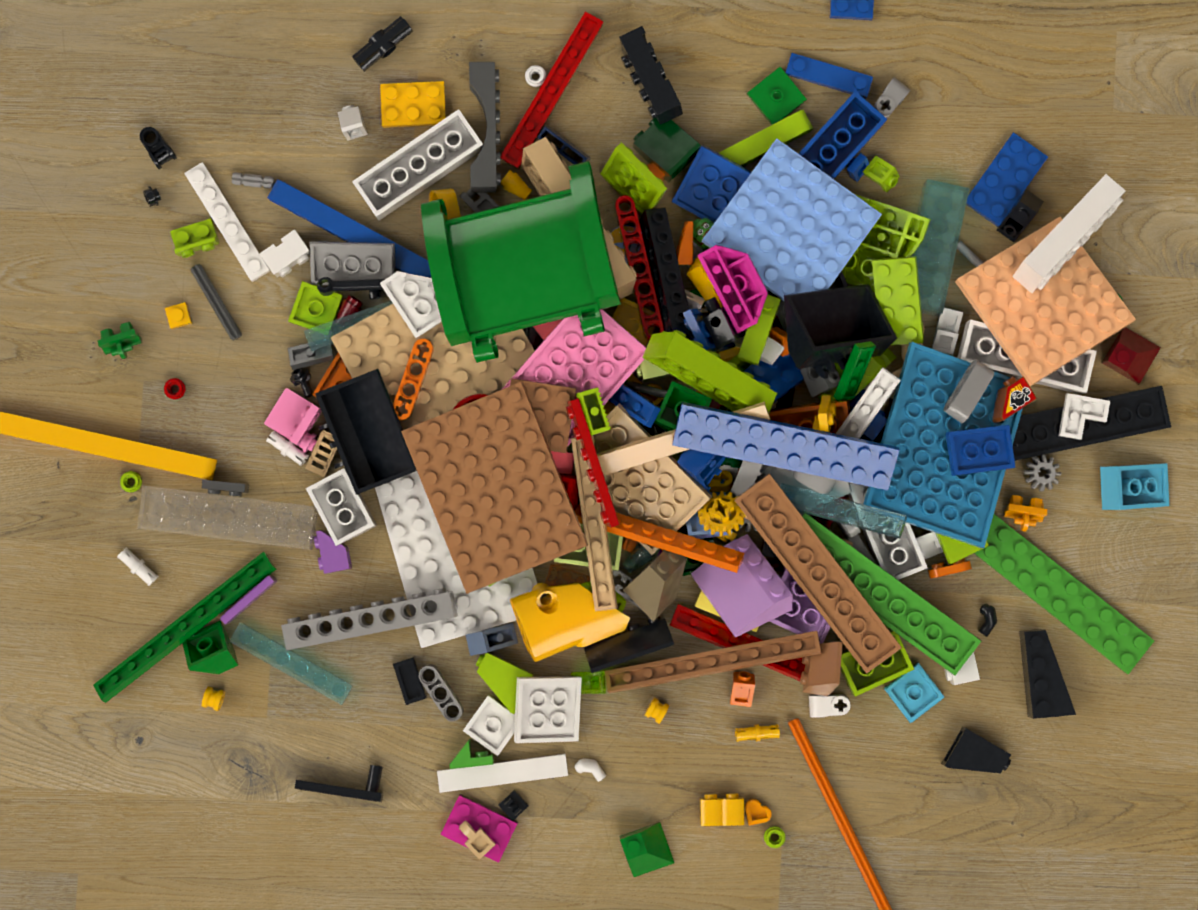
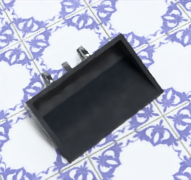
M869 284L784 295L788 351L797 369L815 367L817 374L821 378L827 379V370L835 372V363H838L842 370L845 369L856 343L872 342L875 344L876 347L872 357L881 356L897 339Z
M379 369L315 393L327 422L319 426V430L329 427L334 442L329 444L330 448L337 447L342 459L341 462L334 464V467L336 469L345 466L356 495L417 471L402 435V426Z

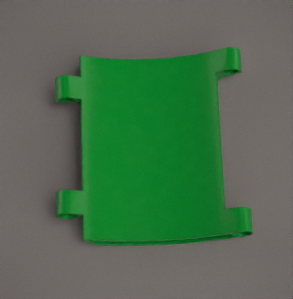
M589 161L568 166L571 174V180H569L570 189L452 219H448L443 199L421 204L429 268L445 335L451 346L472 342L473 354L477 363L499 358L495 335L578 315L583 330V337L605 332L601 309L621 305L609 258L593 172Z

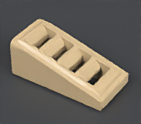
M322 430L305 469L325 478L338 449L337 447L331 449L329 444L323 442L325 438L333 442L334 439L331 433ZM323 446L330 449L331 453L328 454L320 450V447ZM317 454H320L328 458L327 461L325 462L317 458ZM315 461L323 465V470L312 465L313 462Z

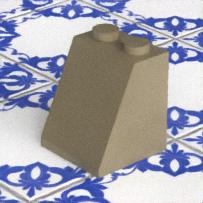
M664 550L623 591L654 621L677 597L687 559L682 555Z

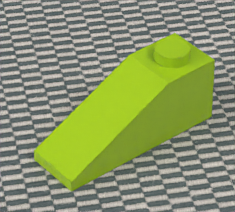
M767 295L758 323L747 328L737 359L758 366L778 313L781 299Z

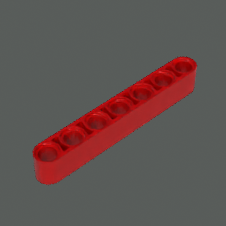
M623 195L616 200L615 213L628 266L634 267L637 264H641L645 268L643 273H636L637 277L633 290L643 333L649 341L651 335H649L648 329L650 327H657L660 333L664 331L635 203L630 196ZM621 203H628L631 208L629 211H621L619 205ZM631 223L636 229L633 232H627L624 230V225ZM631 244H637L640 246V251L632 253L628 247ZM641 285H646L649 287L650 292L643 295L638 291V288ZM645 306H652L655 313L653 315H646L643 312V308Z

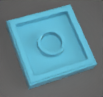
M918 662L913 665L915 670L899 676L883 688L909 723L915 721L944 698V695Z

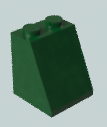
M655 118L649 122L648 125L650 127L645 132L641 130L633 138L635 141L633 148L648 163H654L665 174L664 179L669 183L696 157L701 145L674 121L670 120L659 125Z

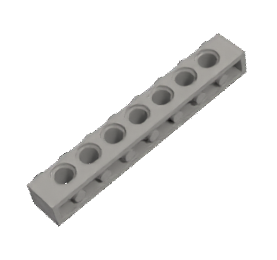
M446 588L433 590L434 595L426 596L425 592L412 594L413 599L405 600L404 596L392 598V603L384 604L382 600L372 602L371 607L363 608L361 604L351 606L348 612L342 613V609L329 611L327 616L321 617V613L308 615L307 620L301 621L300 617L287 619L288 623L281 625L286 650L455 618L458 614L453 591L447 592ZM430 600L435 601L437 604L435 612H431L427 607ZM409 604L416 608L414 616L408 615L406 611ZM388 608L392 609L395 613L393 620H389L386 617V610ZM366 613L373 615L374 621L372 624H368L365 621ZM346 617H350L353 621L351 628H347L344 625ZM325 621L330 622L332 625L330 632H326L323 628ZM304 625L309 626L311 629L309 637L303 634L302 629Z

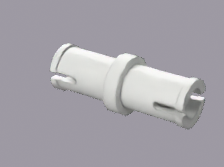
M276 431L271 432L269 435L271 438L268 437L266 442L280 450L281 455L284 457L288 456L298 463L299 466L304 465L305 459H308L309 455L297 448L291 441L283 438Z
M127 547L117 556L118 559L131 569L130 572L133 575L137 574L148 586L159 577L145 565L143 559H138Z

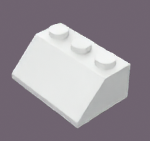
M345 468L306 488L336 546L377 526L361 494H355Z

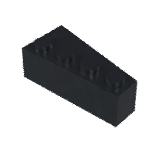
M643 26L619 36L624 55L621 57V60L626 69L630 68L632 72L630 77L635 86L639 85L641 89L639 94L642 101L648 102L650 107L647 109L651 118H656L659 125L682 115V107L669 79L665 80V71L661 62H657L654 48L651 42L647 43L646 32Z

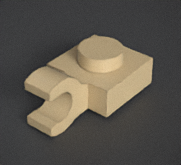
M466 820L459 826L463 834L468 837L465 845L479 860L495 846V842L481 827L475 831Z

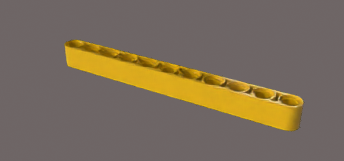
M0 412V434L213 481L217 464L216 459Z

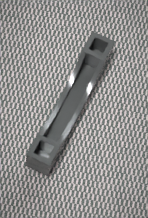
M469 62L470 91L479 101L487 125L483 147L478 157L470 166L471 193L496 192L497 186H501V173H496V165H500V152H496V144H500V131H496V123H500V110H496L495 103H500V90H495V82H499V69H495V62Z

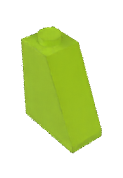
M487 652L485 655L481 654L476 663V666L479 667L477 673L509 712L515 714L517 677H532L534 673L490 652Z

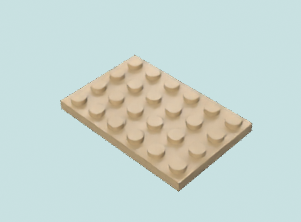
M619 403L606 416L608 418L607 422H609L608 426L611 427L610 430L594 435L596 453L652 436ZM671 455L604 475L616 513L676 532L712 497L680 467ZM575 464L573 465L572 475H576ZM639 542L651 555L659 549Z

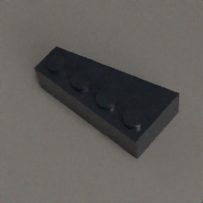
M1046 630L1019 631L1028 717L1037 719L1076 715Z

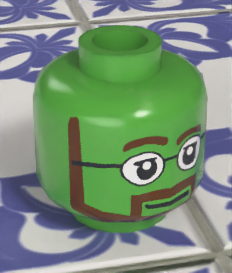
M709 218L696 219L693 222V241L703 250L709 247L701 241L714 224Z

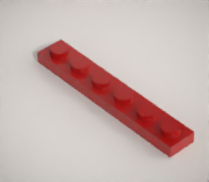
M579 398L567 401L569 405L566 407L568 417L573 419L575 424L573 428L576 440H580L582 448L579 449L583 461H587L589 469L586 470L589 481L594 483L596 489L593 491L596 503H600L603 510L600 512L602 522L611 528L618 526V518Z

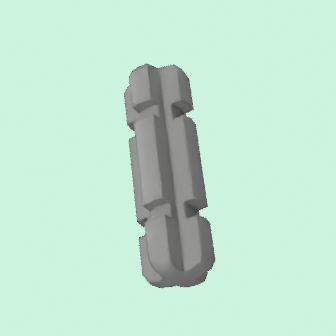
M234 172L232 183L234 185L243 184L244 186L260 188L263 186L264 188L272 189L274 178L254 174L243 175L242 173Z

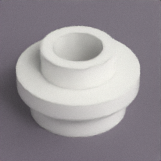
M537 65L529 67L525 73L526 82L532 87L541 86L546 79L545 70ZM537 73L540 75V78L538 80L532 79V75Z

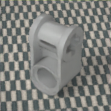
M894 77L873 107L885 118H888L911 90ZM886 105L887 108L884 111L881 110V107Z

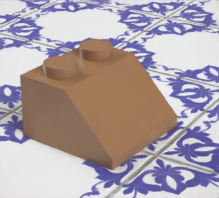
M843 642L821 643L822 654L802 657V664H805V670L801 674L800 684L803 685L804 693L829 696L840 684Z

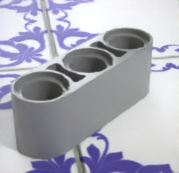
M974 360L965 371L944 406L943 411L960 423H964L971 415L995 372L979 360Z
M424 666L419 672L421 683L442 715L448 721L458 720L463 714L461 702L436 666ZM426 669L434 671L435 678L432 681L424 678V671ZM438 687L446 689V698L440 699L436 696V689ZM451 705H455L459 709V714L455 717L450 716L447 712L448 707Z

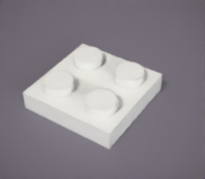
M488 695L463 731L498 756L514 734L515 714L510 713L506 707Z

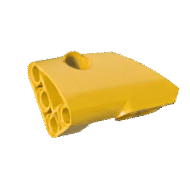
M538 583L532 588L531 592H526L510 599L524 644L534 662L574 646L585 647L625 631L630 620L629 616L617 609L595 611L592 592L579 583L551 587L545 583ZM547 593V595L544 598L540 599L541 595Z

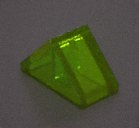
M605 670L591 673V671L571 672V676H580L582 678L581 694L606 693Z

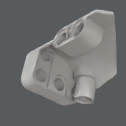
M743 460L730 491L733 497H737L770 473L799 513L803 515L804 512L808 514L833 500L851 493L852 489L850 482Z

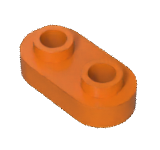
M965 558L946 566H944V562L932 564V569H929L928 573L931 579L972 569L970 560L965 561Z

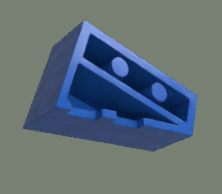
M689 449L681 454L677 463L709 492L711 487L708 485L715 474L719 476L722 472L720 466L726 457Z

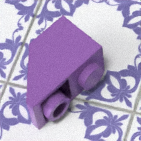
M321 530L316 531L317 536H314V543L316 549H320L321 557H318L320 570H324V574L352 569L348 547L344 544L336 546L328 533Z

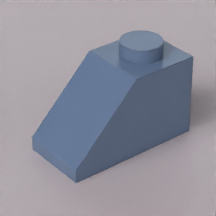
M513 623L465 635L470 656L518 644Z

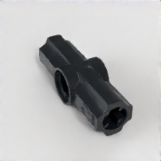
M400 16L384 30L381 29L374 33L368 40L369 43L356 52L352 58L365 72L380 58L389 56L396 49V45L410 35L413 30L406 20Z

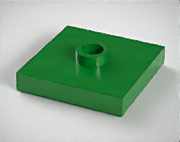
M781 67L777 68L747 92V96L771 125L787 117L807 100Z

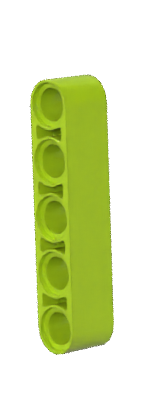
M800 110L719 152V154L744 167L761 158L776 138L786 145L809 133L814 128L805 111Z

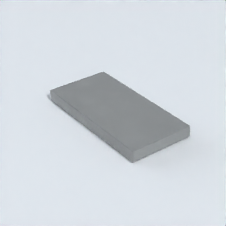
M311 241V284L317 285L318 280L323 277H329L333 281L387 279L396 273L395 244Z

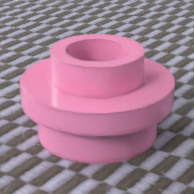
M308 432L303 437L299 447L303 449L304 453H307L308 450L313 451L317 443L316 434Z

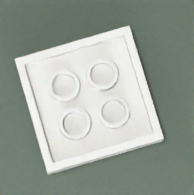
M580 676L517 677L514 742L579 741L582 678Z

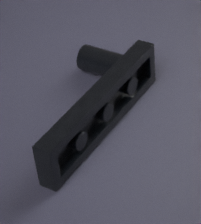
M370 765L366 791L296 780L295 789L382 803L383 793L378 792L383 767Z

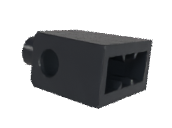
M715 297L704 302L709 315L703 317V321L717 350L745 335L744 330L737 333L725 308L720 307Z

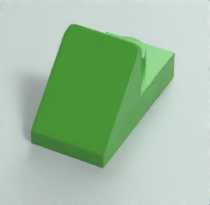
M469 739L452 760L449 767L450 769L493 765L494 756L493 754H488V751L475 752V756H472Z

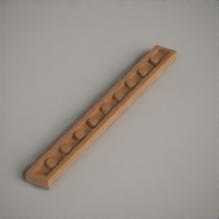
M812 631L605 671L607 691L610 694L822 654L818 632Z

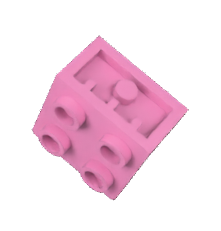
M286 388L264 424L299 446L306 433L310 432L322 410Z

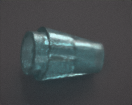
M637 544L623 563V566L629 573H632L650 562L655 554L651 555L641 544Z

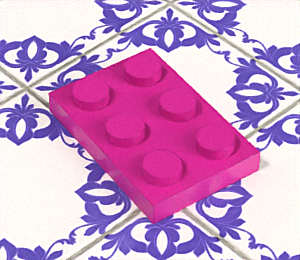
M459 795L440 835L467 847L465 842L468 840V837L463 834L459 826L466 820L475 831L481 827L495 842V846L484 856L499 863L518 822L512 821L506 816Z

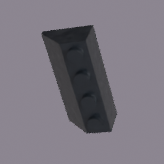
M658 616L654 621L651 619L647 620L649 623L640 627V624L637 623L628 626V631L617 633L583 647L591 673L675 645L666 619H660V616Z

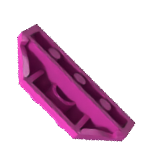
M715 245L698 254L697 256L737 333L757 324L768 291L749 254L720 245Z

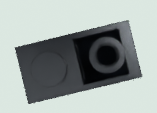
M1026 189L996 231L1012 242H1015L1036 216L1044 201Z

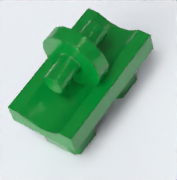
M130 322L121 324V333L116 335L112 329L102 330L100 332L101 339L97 340L105 355L111 353L112 356L119 354L122 359H126L127 352L133 350L134 345L142 343L141 337Z

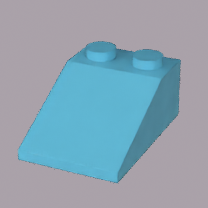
M1168 463L1100 467L1102 510L1169 506Z

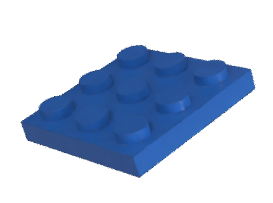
M702 145L671 202L701 219L709 218L715 223L752 172Z

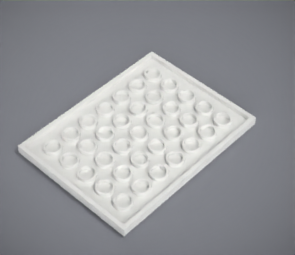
M415 471L375 487L407 600L413 599L412 594L425 592L426 596L434 595L433 590L446 588L447 592L453 591L457 617L415 625L421 648L516 621L510 599L532 591V588L537 584L533 568L500 580L490 587L485 586L466 594L418 472ZM430 600L427 607L431 612H435L437 604L435 601ZM409 604L411 615L414 616L416 608Z

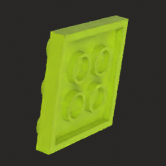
M622 142L614 149L600 173L621 196L627 195L633 199L636 211L640 215L646 209H654L667 190L664 182L656 177L649 170L648 166L641 162L634 155L633 151Z

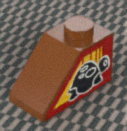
M1013 376L1003 382L1004 386L997 392L992 418L994 423L1004 421L1037 399L1024 376L1020 378Z

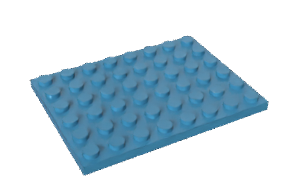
M911 342L909 343L899 377L901 381L897 385L881 440L882 444L896 446L900 450L888 490L868 486L862 508L978 548H984L1006 469L952 476L945 433L1010 425L1013 446L1022 409L1004 421L994 423L992 420L997 392L1004 386L1003 382L1011 377L995 372L969 418L964 423H960L944 412L943 409L971 363Z

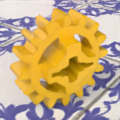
M721 491L720 495L712 492V498L698 510L700 525L704 526L705 531L711 529V535H714L716 532H719L720 537L723 536V532L731 535L732 529L738 531L739 525L744 524L746 515L734 501L735 498L732 497V492L727 496L724 495V491Z

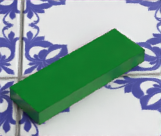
M872 342L856 343L833 396L837 401L855 398L876 347Z

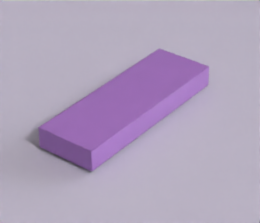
M267 576L221 616L222 622L229 624L272 587L277 580L273 576Z

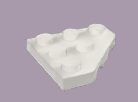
M397 271L380 283L415 338H418L442 322L432 278Z

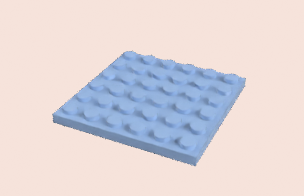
M776 138L701 242L709 248L720 245L748 253L766 289L784 301V295L829 289L882 214Z

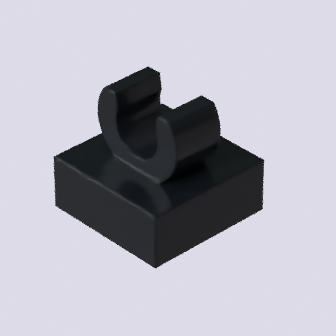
M515 790L498 804L512 821L529 806Z

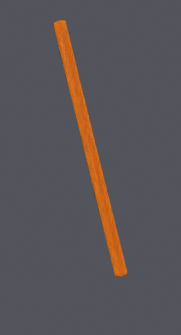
M795 718L789 721L788 725L878 909L892 910L800 720Z

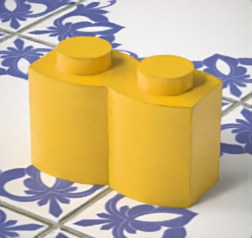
M728 793L724 798H717V794H704V798H699L701 826L744 825V798L739 797L738 793Z

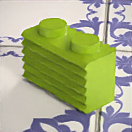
M599 388L576 393L590 435L605 432L611 428L608 426L609 422H607L606 410L603 409L604 405H602L601 393L598 392Z

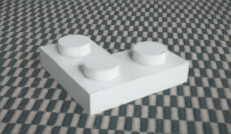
M1067 393L1065 395L1058 436L1082 440L1085 419L1106 423L1110 401Z

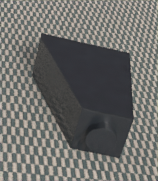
M962 726L941 764L951 769L1001 774L1002 770L1005 771L1009 767L1011 754Z

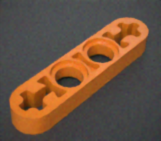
M418 339L413 345L393 403L399 420H406L413 413L434 352V346L428 339ZM424 342L427 343L426 347L429 348V351L424 352L422 358H426L425 363L414 359L415 355L420 356L421 350L418 349V346L423 345ZM414 363L421 364L423 368L421 374L413 375L411 373V366ZM411 383L415 386V393L412 396L405 395L403 389L406 384ZM401 396L412 400L411 404L406 402L405 409L408 412L407 414H402V417L399 416L400 412L397 411V407H402L404 402L400 400Z

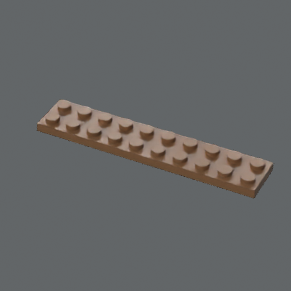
M770 473L734 499L866 674L902 648Z

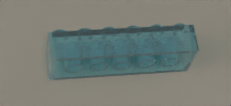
M927 179L923 184L917 214L931 220L923 242L911 257L917 256L921 311L924 314L939 317L943 314L970 188Z

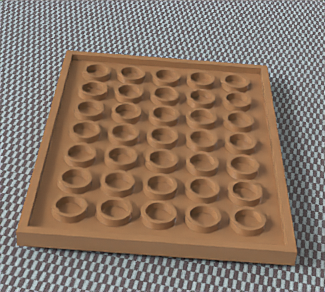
M523 382L516 383L401 431L466 594L588 546Z

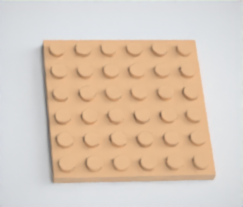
M1061 217L1043 226L955 281L1018 371L1025 377L1030 387L1136 320L1083 246H1080L1074 256L1065 262L1055 276L1053 275L1042 290L1037 288L1031 293L1012 277L1025 258L1063 220Z

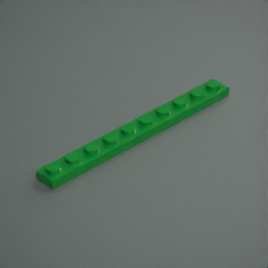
M262 552L97 681L93 686L100 699L107 703L277 570L268 555Z

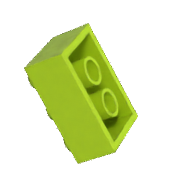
M893 630L889 631L902 648L867 674L848 649L842 652L841 672L853 696L856 697L915 670L899 635Z

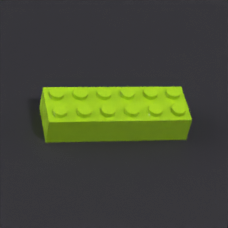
M678 330L652 334L642 357L731 411L765 402L769 413L777 395L776 392L770 389V385L753 379L754 376L752 374L741 372L737 369V365L720 359L719 354L705 350L701 343L690 341L686 338V334Z

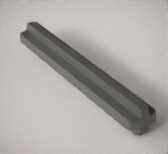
M200 264L193 266L191 272L231 340H237L242 334L205 270Z

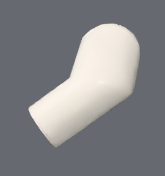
M583 758L575 764V770L578 773H592L598 782L607 776L594 759Z

